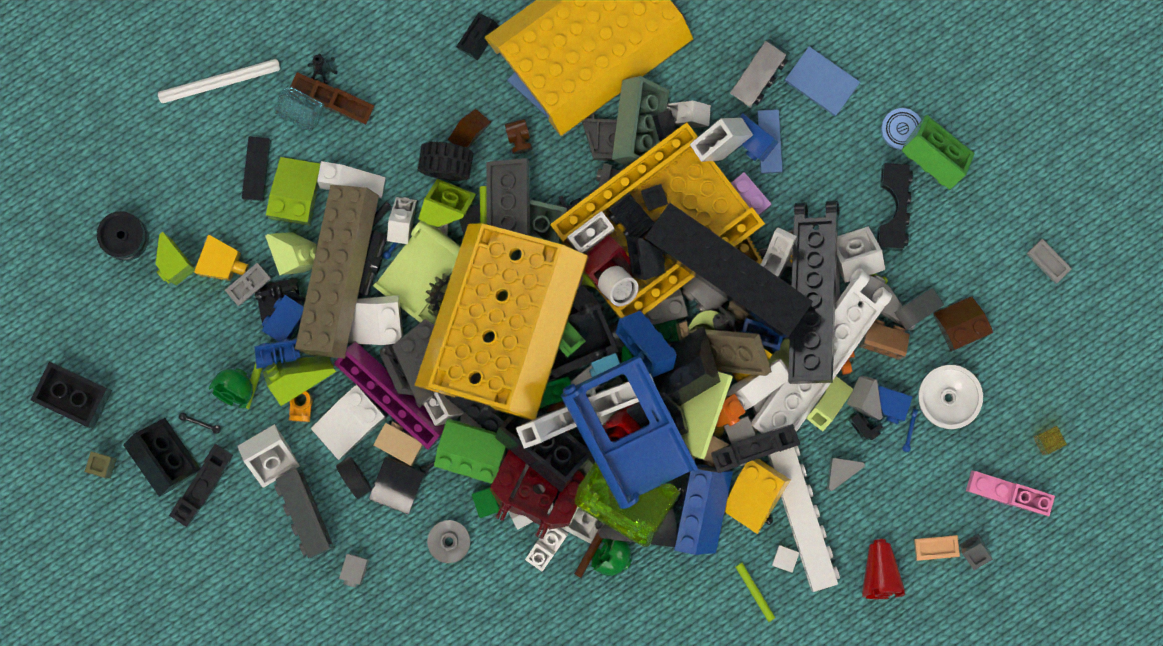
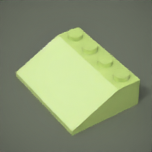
M718 372L721 382L679 406L684 411L689 431L681 435L692 457L705 459L733 378L731 375Z

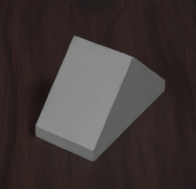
M862 375L858 378L847 405L865 416L881 420L883 418L877 380Z
M831 458L826 489L829 492L833 491L864 468L865 464L863 462Z

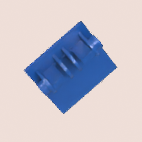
M285 339L277 343H262L259 346H254L256 369L265 368L273 363L277 364L279 361L283 363V360L285 362L296 361V359L300 358L299 350L295 349L297 339Z

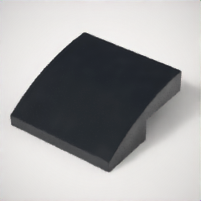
M386 456L369 499L409 515L425 471Z

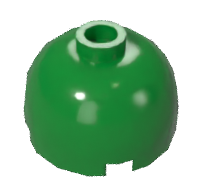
M239 368L220 371L209 386V390L214 389L212 394L216 398L231 406L233 402L240 404L238 408H246L253 394V385L247 377V373Z
M603 538L602 542L604 545L601 550L597 549L592 558L591 567L594 568L593 570L606 576H614L623 570H627L632 561L628 542Z

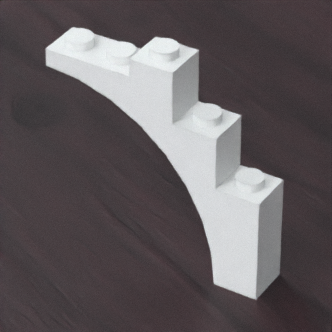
M629 382L588 397L598 418L639 402ZM565 406L517 427L516 430L525 449L577 426Z

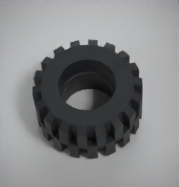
M426 142L421 144L417 170L426 176L437 179L464 181L470 179L474 153L466 147L452 143Z

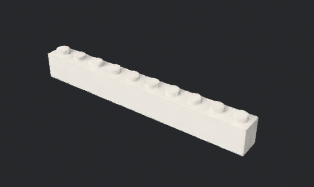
M772 393L752 406L755 416ZM798 446L781 452L768 455L772 468L791 479L781 498L811 592H816L838 585L837 579H840L837 567L832 566L830 559L833 558L830 546L826 547L824 538L827 537L823 525L819 526L817 520L820 517L817 505L812 504L810 497H813V492L810 484L806 485L805 483L806 470L803 464H799L797 456H800Z

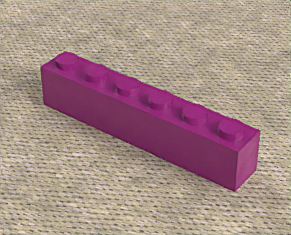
M357 342L347 347L345 358H338L334 365L426 449H430L442 436L445 424L435 426L424 404L420 408L417 406L414 395L398 393L387 369Z

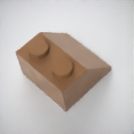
M875 320L860 341L859 347L897 360L904 358L907 353L910 334L905 333L904 328L893 326V328L884 326L885 322Z

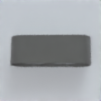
M931 288L894 313L907 330L944 306V303L934 288Z

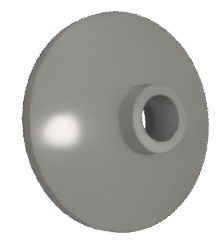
M453 520L439 522L429 532L427 539L428 549L431 555L440 562H457L469 550V533L459 522ZM449 537L453 539L451 546L445 543V540Z

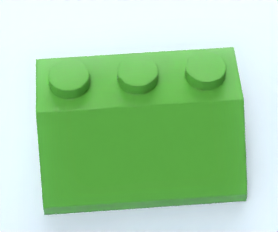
M927 114L907 138L901 150L909 159L914 160L925 172L930 173L941 185L946 186L949 190L967 174L975 154Z
M447 419L437 448L434 467L492 484L504 461L507 447L495 438L497 434L495 432Z

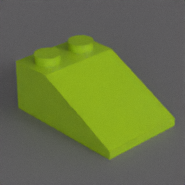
M280 157L269 195L266 216L273 220L311 226L321 164Z
M314 356L298 358L296 361L285 362L283 360V363L281 361L277 364L273 363L265 368L263 375L267 387L280 406L336 371L330 357Z

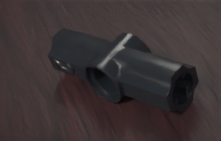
M371 231L358 294L369 296L374 277L380 270L381 256L387 242V235L377 231Z

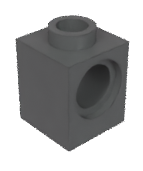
M979 533L960 544L962 554L973 570L993 560L990 549Z

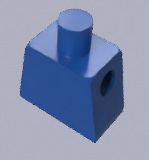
M748 318L745 319L742 333L759 334L764 349L770 353L780 350L783 337L761 322Z

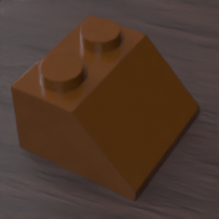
M972 296L933 313L950 352L994 333L985 313Z

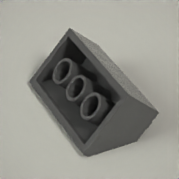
M293 469L276 478L277 484L274 485L279 497L283 496L286 503L283 504L286 515L291 516L293 520L291 528L294 535H299L302 543L299 544L303 556L307 555L308 558H313L334 549L302 469Z

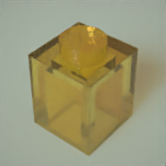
M1057 426L1050 427L1033 436L1042 455H1048L1067 445Z

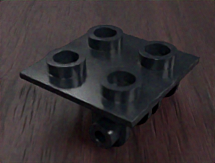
M297 278L265 284L255 293L262 323L268 315L271 316L275 311L273 307L280 297L283 298L284 295L288 296L290 289L296 290V294L300 295ZM291 298L298 304L302 305L301 300L297 298Z

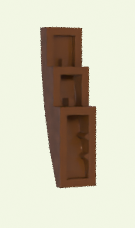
M298 72L288 90L291 94L364 125L367 124L375 106L338 88L335 89L318 80L315 81Z

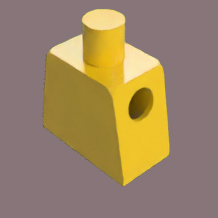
M208 235L194 273L199 276L231 281L234 273L243 275L247 272L249 264L239 261L241 256L239 251Z

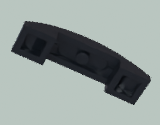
M790 424L713 451L711 456L717 472L721 473L752 460L798 446L800 442L794 425Z
M214 444L203 461V466L183 497L178 500L169 516L185 527H188L220 481L233 454Z

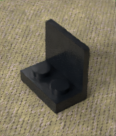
M665 392L659 393L680 435L688 433L684 411ZM640 402L627 408V413L642 428L649 425V420Z

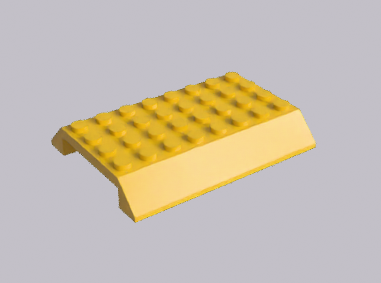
M535 0L485 36V39L496 54L501 53L549 115L548 121L558 134L563 136L621 93L622 80L638 76L643 77L691 42L693 36L684 17L671 0Z
M686 122L551 223L550 226L562 244L573 249L567 241V236L602 211L614 227V232L610 236L629 256L626 237L622 233L624 229L620 224L616 226L608 217L610 215L609 208L629 192L653 222H656L668 205L648 212L641 191L659 184L662 185L668 204H673L734 247L765 225V223L753 207L749 208L714 161L701 162L690 146L698 136ZM663 255L666 273L647 280L634 277L638 283V293L629 304L616 306L609 299L607 300L600 291L599 293L619 318L638 311L645 315L695 276Z

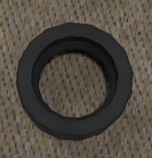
M348 457L336 465L342 479L357 499L372 491L368 480L352 457Z

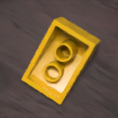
M759 458L747 462L729 494L725 513L758 534L791 479Z

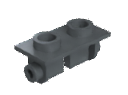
M719 306L720 314H716L713 318L714 329L738 332L734 323L736 322L734 315Z

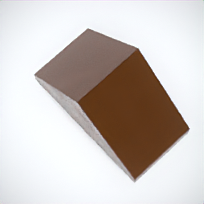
M474 109L459 121L449 136L448 141L452 144L469 148L491 124V121L477 109Z

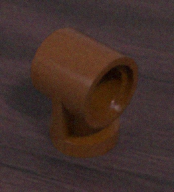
M525 119L504 124L509 144L514 143L515 146L511 148L512 154H521L532 150L531 143L526 142L527 139H530Z

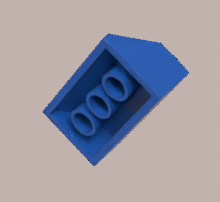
M695 463L698 470L688 473L674 551L694 555L714 554L718 546L733 470L718 473L716 467Z

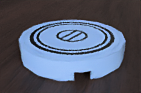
M894 109L886 115L882 122V138L890 147L902 150L907 138L920 123L921 118L911 109Z

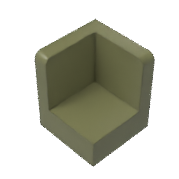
M91 451L84 472L111 479L117 458Z

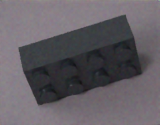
M539 409L536 418L545 414ZM511 414L498 428L495 438L560 492H563L589 462L592 456L590 450L567 431L524 449L516 428L532 420Z

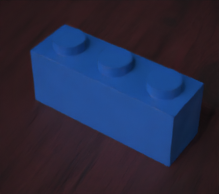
M641 311L619 319L616 330L617 336L634 357H641L652 378L674 368L677 354L664 340L662 334L654 328L649 318L645 317Z

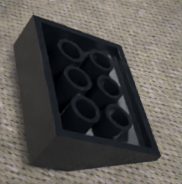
M700 327L671 345L670 347L677 354L674 368L653 377L658 392H665L678 406L721 382L705 328Z

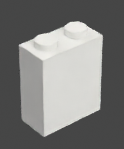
M721 118L695 139L690 146L701 162L719 161L726 158L752 137L753 134L742 118Z

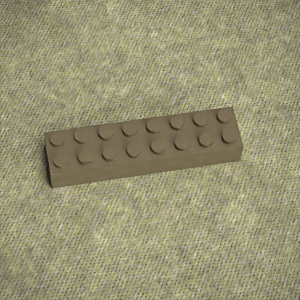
M330 185L295 349L307 355L345 358L379 198L378 194L367 187Z

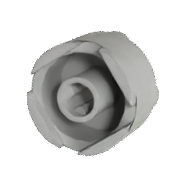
M696 277L682 286L683 290L681 293L689 301L694 300L697 303L695 307L700 313L707 310L717 311L719 306H722L728 300Z

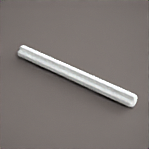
M273 59L159 91L158 98L161 103H166L280 70L279 61Z

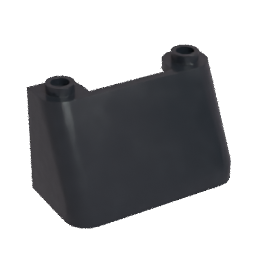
M593 302L581 306L582 311L569 316L568 322L586 342L569 357L560 348L558 349L548 382L553 378L619 352L599 304L594 305Z

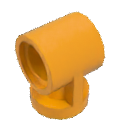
M308 391L302 393L306 396V403L304 405H297V397L289 401V421L310 422L313 397Z

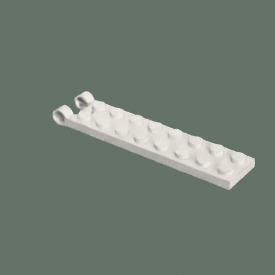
M858 269L852 274L849 285L835 303L833 379L892 298V294L884 287L875 291L872 301L860 291L867 285L870 276L862 269ZM786 381L772 392L751 422V426L762 434L793 424L797 432L831 383L790 384Z

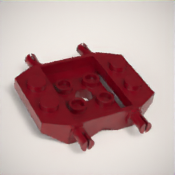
M509 450L490 487L491 493L500 506L495 517L504 521L508 511L526 516L534 523L540 525L535 534L536 537L540 535V539H544L548 529L569 526L588 487L589 482L579 472L564 491L560 492L550 515H548L547 513L558 489L530 466L514 498H511L526 463ZM542 485L545 491L537 494L534 492L533 486Z

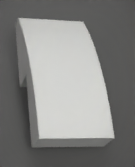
M561 528L548 529L544 539L539 538L525 560L543 572L568 533Z

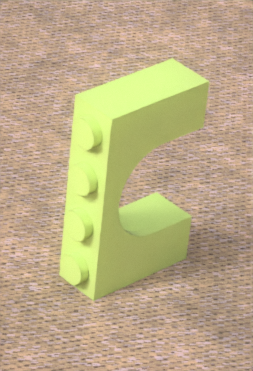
M784 339L780 350L773 353L768 360L769 365L781 359L789 369V339ZM836 376L833 379V383L829 385L806 419L824 431L849 398L853 388Z

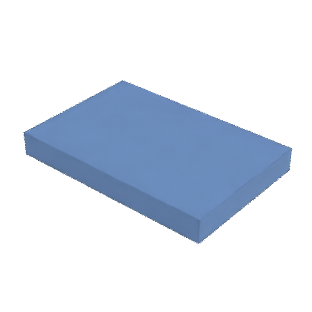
M810 46L784 80L835 117L860 84L857 79Z

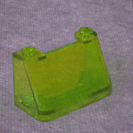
M595 462L578 487L575 504L584 512L637 544L648 547L678 499L680 491L670 483L661 484L659 487L640 495L638 502L631 507L621 509Z

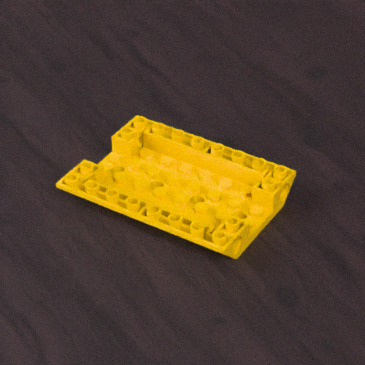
M483 223L468 224L414 386L454 398L458 396L489 405L496 410L530 420L536 419L588 256L555 242ZM520 250L522 252L521 258L515 261L512 260V253ZM502 291L508 292V298L505 301L498 300V295ZM488 332H494V340L489 343L485 342V335ZM475 373H480V382L477 384H472V375Z

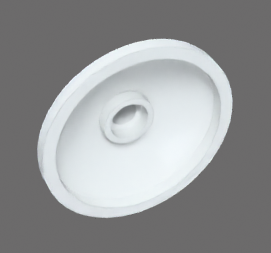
M945 365L932 370L926 375L919 388L918 400L922 413L931 423L945 429H957L968 425L977 417L983 403V392L978 379L969 370L956 365ZM946 394L951 395L952 399L950 402L945 400Z

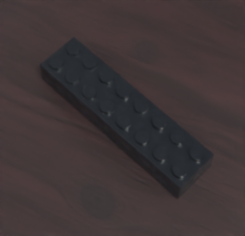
M671 203L668 204L645 236V241L660 250L664 256L786 340L813 303L811 299Z

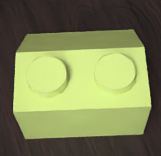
M293 232L265 235L279 275L304 273L313 268L317 249L315 243Z

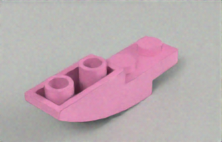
M971 471L966 488L967 492L1045 516H1050L1055 498L1054 495L977 471Z

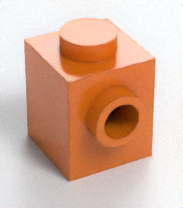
M735 394L725 398L716 424L717 427L726 424L730 427L739 422V417L745 413Z

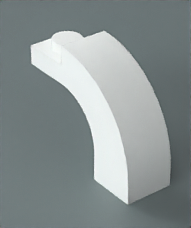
M777 227L760 265L780 278L791 256L792 247L797 236Z

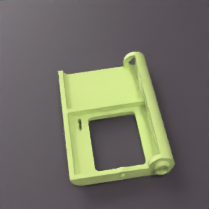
M420 221L413 229L412 237L409 239L408 244L403 247L373 286L385 296L399 295L400 307L420 323L426 319L435 325L437 316L427 308L430 304L425 299L429 298L430 295L426 291L432 289L429 283L435 284L436 276L442 279L443 273L447 275L452 273L461 246L435 226ZM502 291L498 295L499 301H505L508 298L507 291Z

